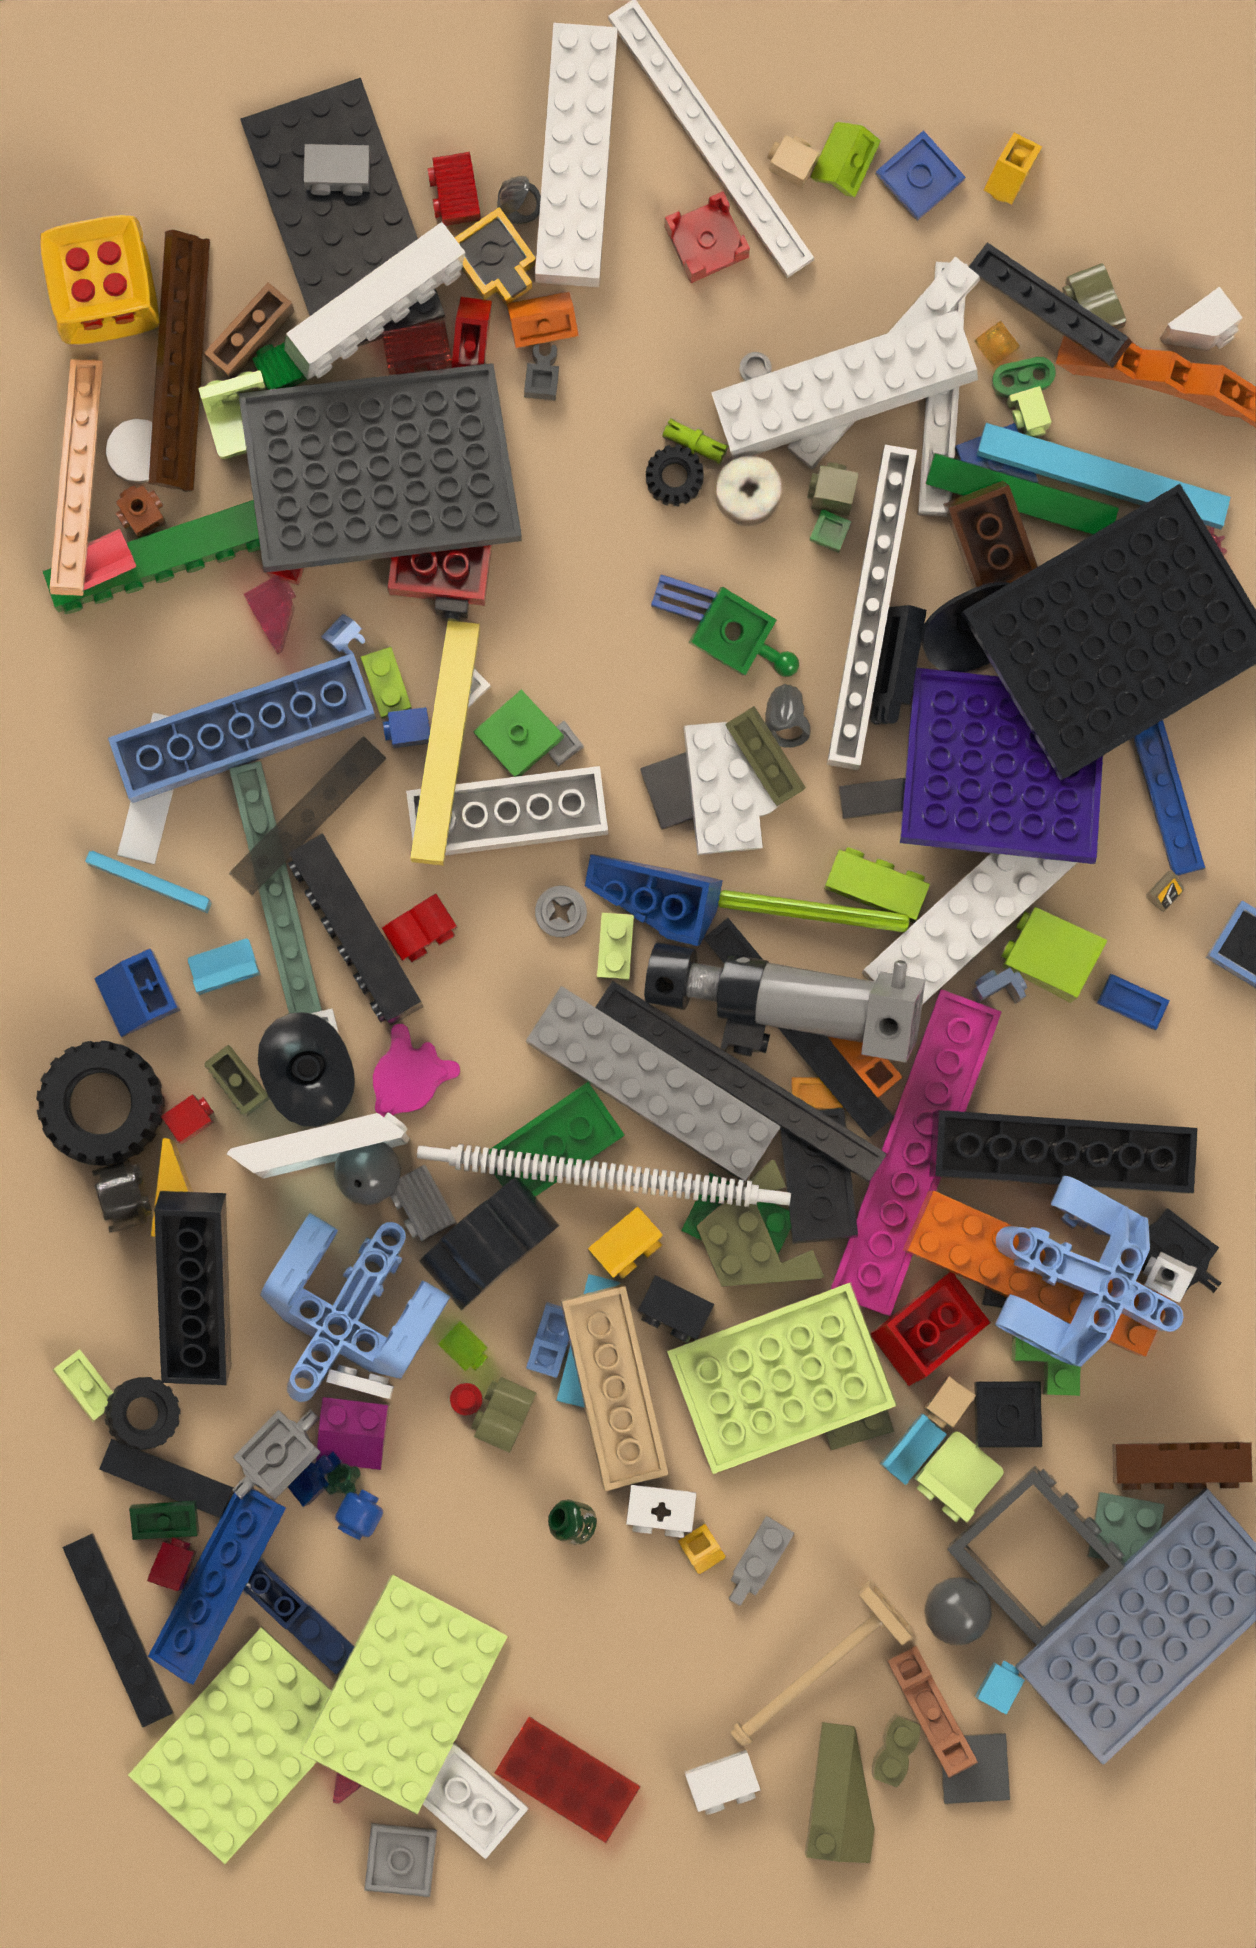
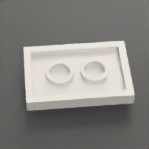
M455 1743L452 1745L423 1803L428 1810L485 1859L529 1809L527 1805Z

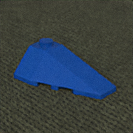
M590 854L585 887L615 906L625 909L640 922L646 923L659 931V934L665 938L700 946L717 912L723 880Z

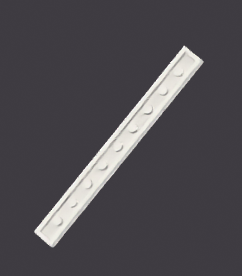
M632 0L610 14L608 20L613 27H617L619 36L787 278L814 261L811 252L638 2Z

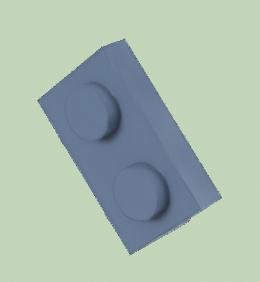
M1008 968L998 975L995 970H992L975 981L977 987L971 993L976 1002L979 1003L1006 988L1016 1004L1026 997L1024 991L1028 987L1018 971L1013 973L1011 968Z

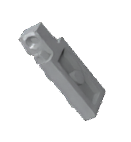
M768 1516L764 1518L733 1571L734 1574L731 1581L737 1585L729 1597L730 1601L741 1606L749 1592L756 1596L759 1589H762L793 1537L794 1532Z

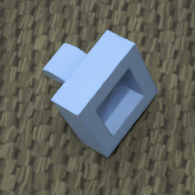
M342 614L321 636L331 647L339 652L342 651L346 655L353 653L348 648V643L355 638L361 644L365 642L364 637L358 633L362 628L345 614Z

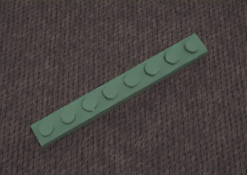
M258 761L229 768L288 1012L315 1013L322 1011L262 763Z

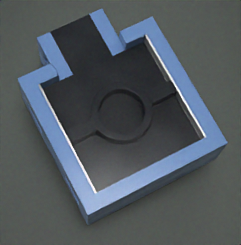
M1241 901L1236 906L1206 958L1256 988V908Z

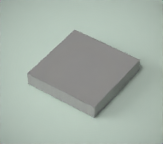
M371 1823L364 1891L430 1897L437 1830Z

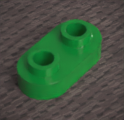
M1034 357L1003 364L993 374L992 387L999 396L1005 398L1039 386L1041 390H1045L1053 383L1056 369L1054 364L1045 357ZM1036 370L1042 371L1044 378L1042 380L1035 379L1033 372ZM1005 377L1011 378L1013 385L1011 387L1004 386L1002 379Z

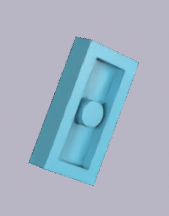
M247 938L188 958V964L194 979L193 984L196 993L199 995L261 975L250 941Z
M920 1414L882 1460L880 1465L906 1485L947 1434L931 1422L926 1415Z

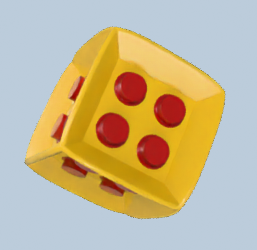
M119 215L85 220L54 227L40 234L41 256L48 295L57 321V331L64 343L89 344L141 334L159 327L158 304L152 270L143 242L142 227L135 216Z

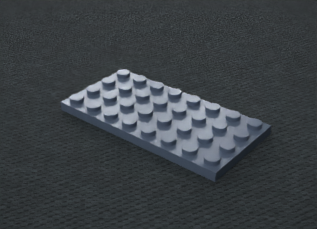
M1204 1488L1125 1562L1124 1568L1074 1614L1048 1634L1014 1667L1093 1756L1104 1765L1256 1621L1255 1541L1210 1490Z

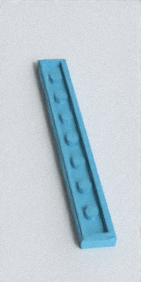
M986 423L983 428L977 456L1141 506L1176 485L1181 484L1204 524L1220 530L1224 526L1231 498Z

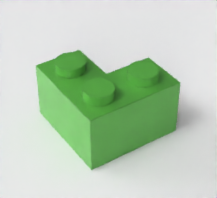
M1012 1335V1361L1044 1362V1395L1080 1396L1081 1367L1064 1363Z

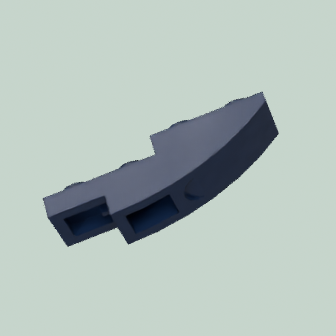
M260 1561L254 1568L243 1590L284 1629L292 1633L335 1675H338L346 1664L354 1645L310 1602L264 1562Z

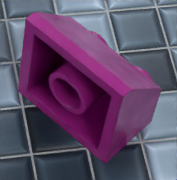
M323 1397L317 1449L321 1453L316 1457V1462L381 1470L390 1405Z

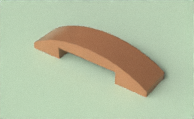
M917 1646L888 1660L892 1672L948 1778L977 1764L976 1757L956 1723Z

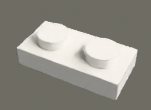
M338 1365L337 1371L329 1370L326 1381L328 1383L387 1399L392 1397L394 1386L388 1385L389 1378L370 1373L369 1379L356 1376L357 1369Z

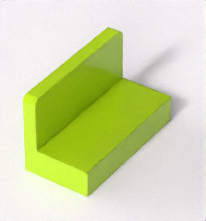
M836 122L811 174V178L816 182L832 184L846 196L855 197L881 140L862 125Z

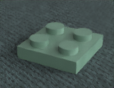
M1099 1492L1094 1521L1102 1529L1099 1535L1108 1544L1113 1541L1125 1555L1122 1559L1126 1562L1160 1530L1165 1504ZM1089 1544L1087 1556L1103 1559Z

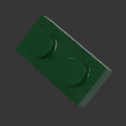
M196 1501L132 1504L129 1508L132 1540L198 1536L199 1534Z

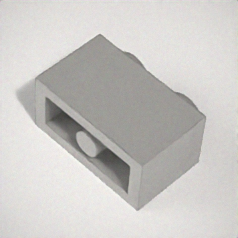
M305 144V189L311 190V193L315 195H328L330 191H343V194L348 196L362 195V191L370 192L371 153L369 146Z

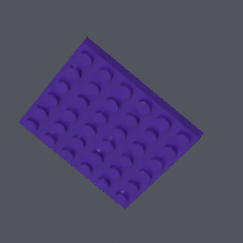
M917 668L912 691L900 843L1095 864L1098 846L1103 756L1060 780L999 676Z

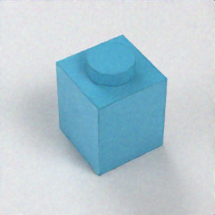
M1003 1661L1000 1666L993 1662L975 1697L1007 1715L1025 1679L1018 1676L1019 1671L1012 1664Z

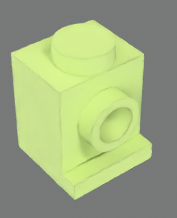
M1041 387L1009 395L1007 405L1008 408L1015 406L1016 410L1012 411V417L1017 429L1022 428L1023 434L1035 438L1045 435V430L1049 429L1052 422Z

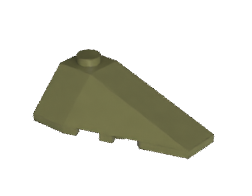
M822 1722L805 1855L808 1858L837 1862L870 1863L874 1824L855 1726Z

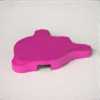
M404 1024L394 1025L391 1029V1046L389 1051L379 1060L373 1073L376 1113L385 1117L387 1112L394 1116L399 1113L412 1112L423 1108L433 1098L440 1084L459 1076L461 1072L459 1064L455 1061L439 1059L435 1047L430 1042H425L419 1049L413 1048L408 1027Z

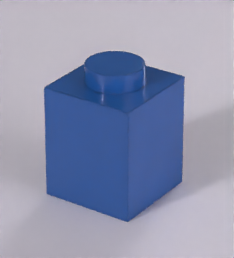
M426 707L388 712L389 721L383 722L385 740H392L393 748L429 743L430 726Z

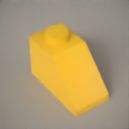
M1014 132L998 158L983 191L991 194L998 201L1007 202L1012 205L1042 146Z

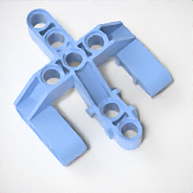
M1063 1176L1051 1201V1206H1055L1067 1213V1217L1071 1220L1082 1221L1093 1227V1232L1110 1237L1099 1262L1071 1252V1244L1067 1242L1059 1244L1048 1238L1049 1232L1037 1227L1028 1229L1007 1226L1000 1229L997 1233L996 1247L1003 1255L1014 1260L1013 1264L1015 1266L1037 1273L1042 1276L1045 1282L1052 1286L1059 1282L1085 1293L1071 1324L1011 1294L1007 1297L995 1323L998 1328L1064 1363L1081 1367L1110 1339L1121 1313L1154 1330L1171 1332L1177 1330L1182 1325L1184 1316L1178 1304L1136 1282L1150 1251L1148 1218L1128 1209V1207L1079 1180ZM1017 1234L1019 1237V1244L1015 1249L1013 1246V1239ZM1044 1249L1046 1257L1044 1262L1041 1263L1039 1256L1040 1252ZM1125 1250L1127 1258L1125 1263L1122 1264L1121 1255ZM1111 1280L1113 1283L1112 1292L1109 1294L1107 1286ZM1136 1295H1138L1139 1297V1305L1137 1306V1308H1135L1134 1306V1299ZM1164 1309L1166 1316L1164 1321L1161 1322L1160 1315ZM1098 1310L1100 1317L1098 1322L1095 1324L1094 1314Z
M311 1213L306 1217L270 1274L260 1296L285 1322L312 1337L309 1345L292 1370L287 1383V1392L293 1400L298 1402L310 1400L339 1354L369 1372L401 1379L434 1326L450 1296L423 1280L412 1299L408 1301L398 1322L392 1327L388 1337L381 1335L360 1322L373 1296L375 1295L380 1298L385 1289H383L382 1284L390 1272L395 1274L402 1262L399 1254L406 1236L403 1227L399 1224L386 1222L378 1228L372 1239L366 1238L358 1251L361 1254L353 1267H348L343 1274L347 1281L333 1305L303 1288L338 1232L335 1227ZM392 1236L397 1244L388 1246L383 1243L381 1237ZM365 1263H377L381 1271L370 1272L366 1268ZM311 1308L315 1311L316 1317L311 1319L305 1318L300 1310ZM332 1324L340 1325L344 1330V1334L334 1335L329 1331L328 1326ZM366 1341L371 1345L372 1350L363 1352L358 1349L356 1343ZM314 1351L324 1352L328 1360L318 1362L313 1359L311 1353ZM306 1378L310 1382L311 1387L301 1389L296 1385L295 1379Z

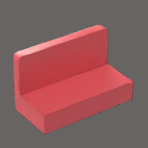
M120 529L88 543L84 590L136 567L132 553Z

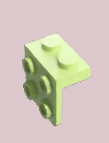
M261 371L243 372L235 378L225 381L215 380L209 382L204 387L198 388L216 450L221 459L246 453L238 393L266 390Z
M955 1431L914 1479L920 1483L916 1489L930 1501L934 1497L945 1505L941 1510L953 1521L957 1522L961 1518L964 1522H968L975 1513L973 1510L1000 1480L1004 1471L1001 1466L980 1448H976V1445L961 1432Z

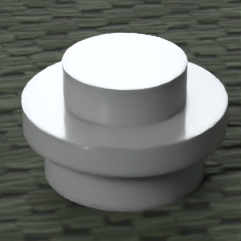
M759 352L745 355L739 367L740 374L745 381L771 373L772 369L768 357Z

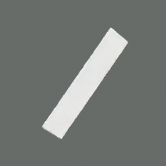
M153 713L151 723L169 716ZM173 790L135 803L130 802L118 856L155 864Z

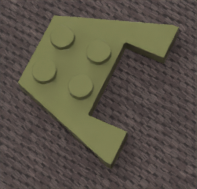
M775 1160L768 1162L748 1180L752 1181L753 1185H759V1189L777 1191L786 1187ZM733 1199L732 1205L727 1204V1200H725L724 1204L717 1207L696 1226L721 1287L813 1280L824 1277L813 1250L781 1262L757 1205L749 1204V1207H745V1200H741V1206L736 1205V1199Z

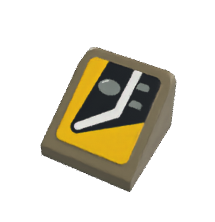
M1171 870L1146 895L1157 908L1164 912L1181 895L1184 887L1177 875Z

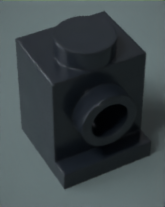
M727 1020L720 1049L726 1052L727 1046L734 1047L733 1053L752 1057L753 1052L766 1053L770 1034L764 1033L766 1025H754Z

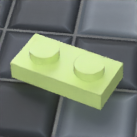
M602 913L597 978L629 980L634 915Z
M79 1349L55 1367L53 1372L91 1421L94 1422L104 1414L105 1406L108 1404L107 1399L109 1395L113 1394V1391Z

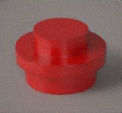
M461 1383L450 1394L451 1407L460 1415H472L482 1405V1393L474 1384Z

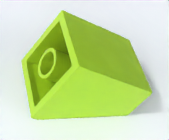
M1037 907L1031 913L1025 911L1016 926L1021 931L1015 942L1009 940L1001 957L1006 959L1002 967L1006 969L1011 968L1013 973L1018 971L1024 979L1069 1003L1073 1002L1079 996L1108 940Z

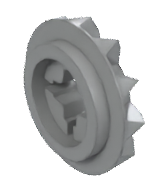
M567 886L551 887L542 893L536 903V920L540 928L550 936L565 938L577 933L585 923L587 916L586 903L580 893L573 888ZM553 900L561 907L573 904L567 911L570 923H567L561 917L549 920L555 913Z

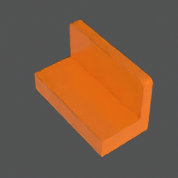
M570 292L507 304L516 348L579 336Z

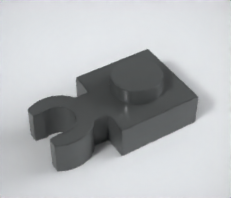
M539 344L534 345L533 360L536 364L527 363L524 398L556 401L559 366L552 365L557 359L556 345H552L551 353L547 356L539 353Z

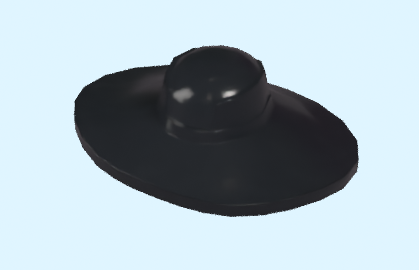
M993 582L968 590L949 600L930 615L921 633V645L926 657L934 666L944 671L967 672L990 663L961 612L1010 584L1009 582Z
M307 1012L289 1013L276 1019L265 1030L259 1043L257 1061L263 1085L275 1108L289 1121L301 1126H321L339 1117L351 1102L355 1087V1075L350 1055L337 1030L327 1020Z

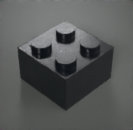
M655 1275L637 1312L643 1314L641 1321L657 1329L660 1324H664L672 1328L671 1336L688 1343L690 1338L698 1339L714 1304Z

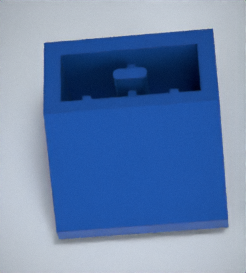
M151 948L121 961L94 978L121 1037L180 1011L158 959Z

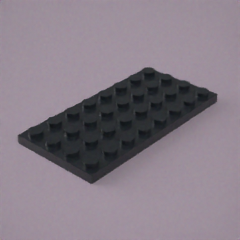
M361 77L240 119L309 316L418 239ZM305 144L368 145L371 153L370 192L362 191V195L348 196L343 194V191H330L328 195H315L311 193V190H306L304 185ZM436 288L434 289L436 293L423 304L417 301L408 308L410 312L403 319L396 323L391 320L383 326L384 331L378 337L371 341L366 338L357 346L359 347L445 317Z

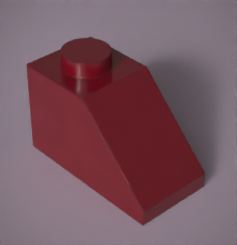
M175 1537L172 1538L171 1542L164 1541L147 1581L175 1591L184 1589L197 1551L190 1549V1542Z

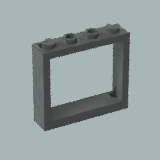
M1034 1466L949 1544L947 1550L1024 1633L1038 1645L1048 1634L1074 1614L1124 1568L1125 1561L1122 1558L1125 1555L1113 1541L1108 1544L1099 1535L1102 1529L1091 1517H1088L1086 1520L1077 1511L1080 1506L1067 1492L1062 1495L1054 1487L1057 1481L1051 1474L1049 1475L1044 1468L1040 1471ZM1033 1484L1109 1565L1043 1626L967 1545Z

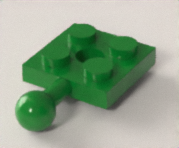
M724 587L719 588L688 642L742 676L746 675L757 654L774 663L775 671L783 677L793 676L799 669V659L794 653L789 651L779 653L764 643L777 619ZM730 622L738 624L741 630L739 638L735 641L728 639L725 635V627Z

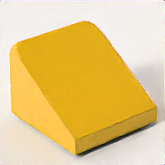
M706 1524L678 1540L698 1574L708 1570L726 1557Z

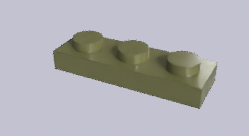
M755 706L725 724L776 806L806 788Z

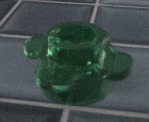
M343 1463L334 1465L327 1474L329 1483L325 1485L326 1492L330 1495L344 1493L345 1496L348 1493H355V1483L361 1475L359 1468L355 1466L350 1467Z

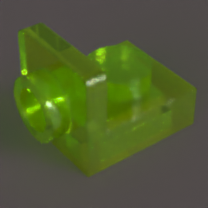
M461 1321L438 1343L464 1371H467L470 1367L476 1371L488 1358L484 1353L488 1347Z

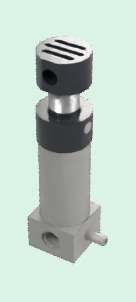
M657 942L652 949L648 963L644 997L646 1003L682 1010L687 1008L690 997L711 1000L717 1003L718 1018L754 1025H769L863 1043L862 1055L906 1063L918 1039L926 979L906 976L907 963L902 960L894 962L893 973L881 971L876 982L769 963L767 960L734 954L728 955L724 967L718 968L717 966L712 967L706 966V964H698L696 949Z

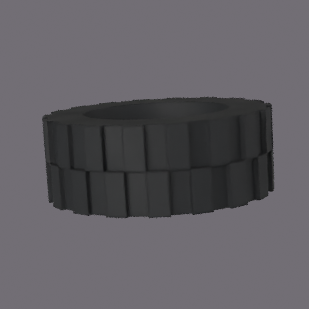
M138 1377L118 1385L114 1389L113 1394L109 1395L107 1399L108 1404L105 1406L104 1411L106 1413L105 1423L109 1427L111 1436H114L119 1444H124L129 1449L146 1450L166 1443L167 1439L174 1435L175 1428L179 1426V1414H181V1409L178 1407L179 1400L177 1396H174L170 1386L161 1383L159 1379L154 1380L153 1377ZM139 1397H146L152 1400L158 1409L156 1423L146 1430L133 1427L127 1418L129 1404Z

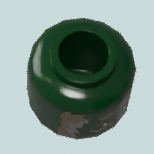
M571 1499L558 1502L548 1516V1526L553 1537L573 1545H581L589 1541L597 1525L596 1514L592 1507Z

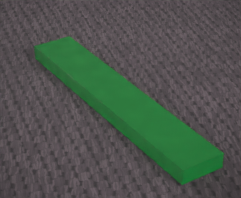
M935 452L925 481L926 485L963 496L1004 481L1010 486L1020 513L1091 534H1095L1115 522L1119 508L1113 505Z

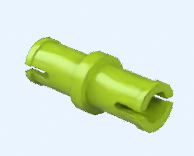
M670 418L668 421L669 426L666 425L663 431V438L691 449L692 454L696 452L717 462L719 465L723 461L722 457H725L728 445H724L704 435V431L699 428L695 431Z

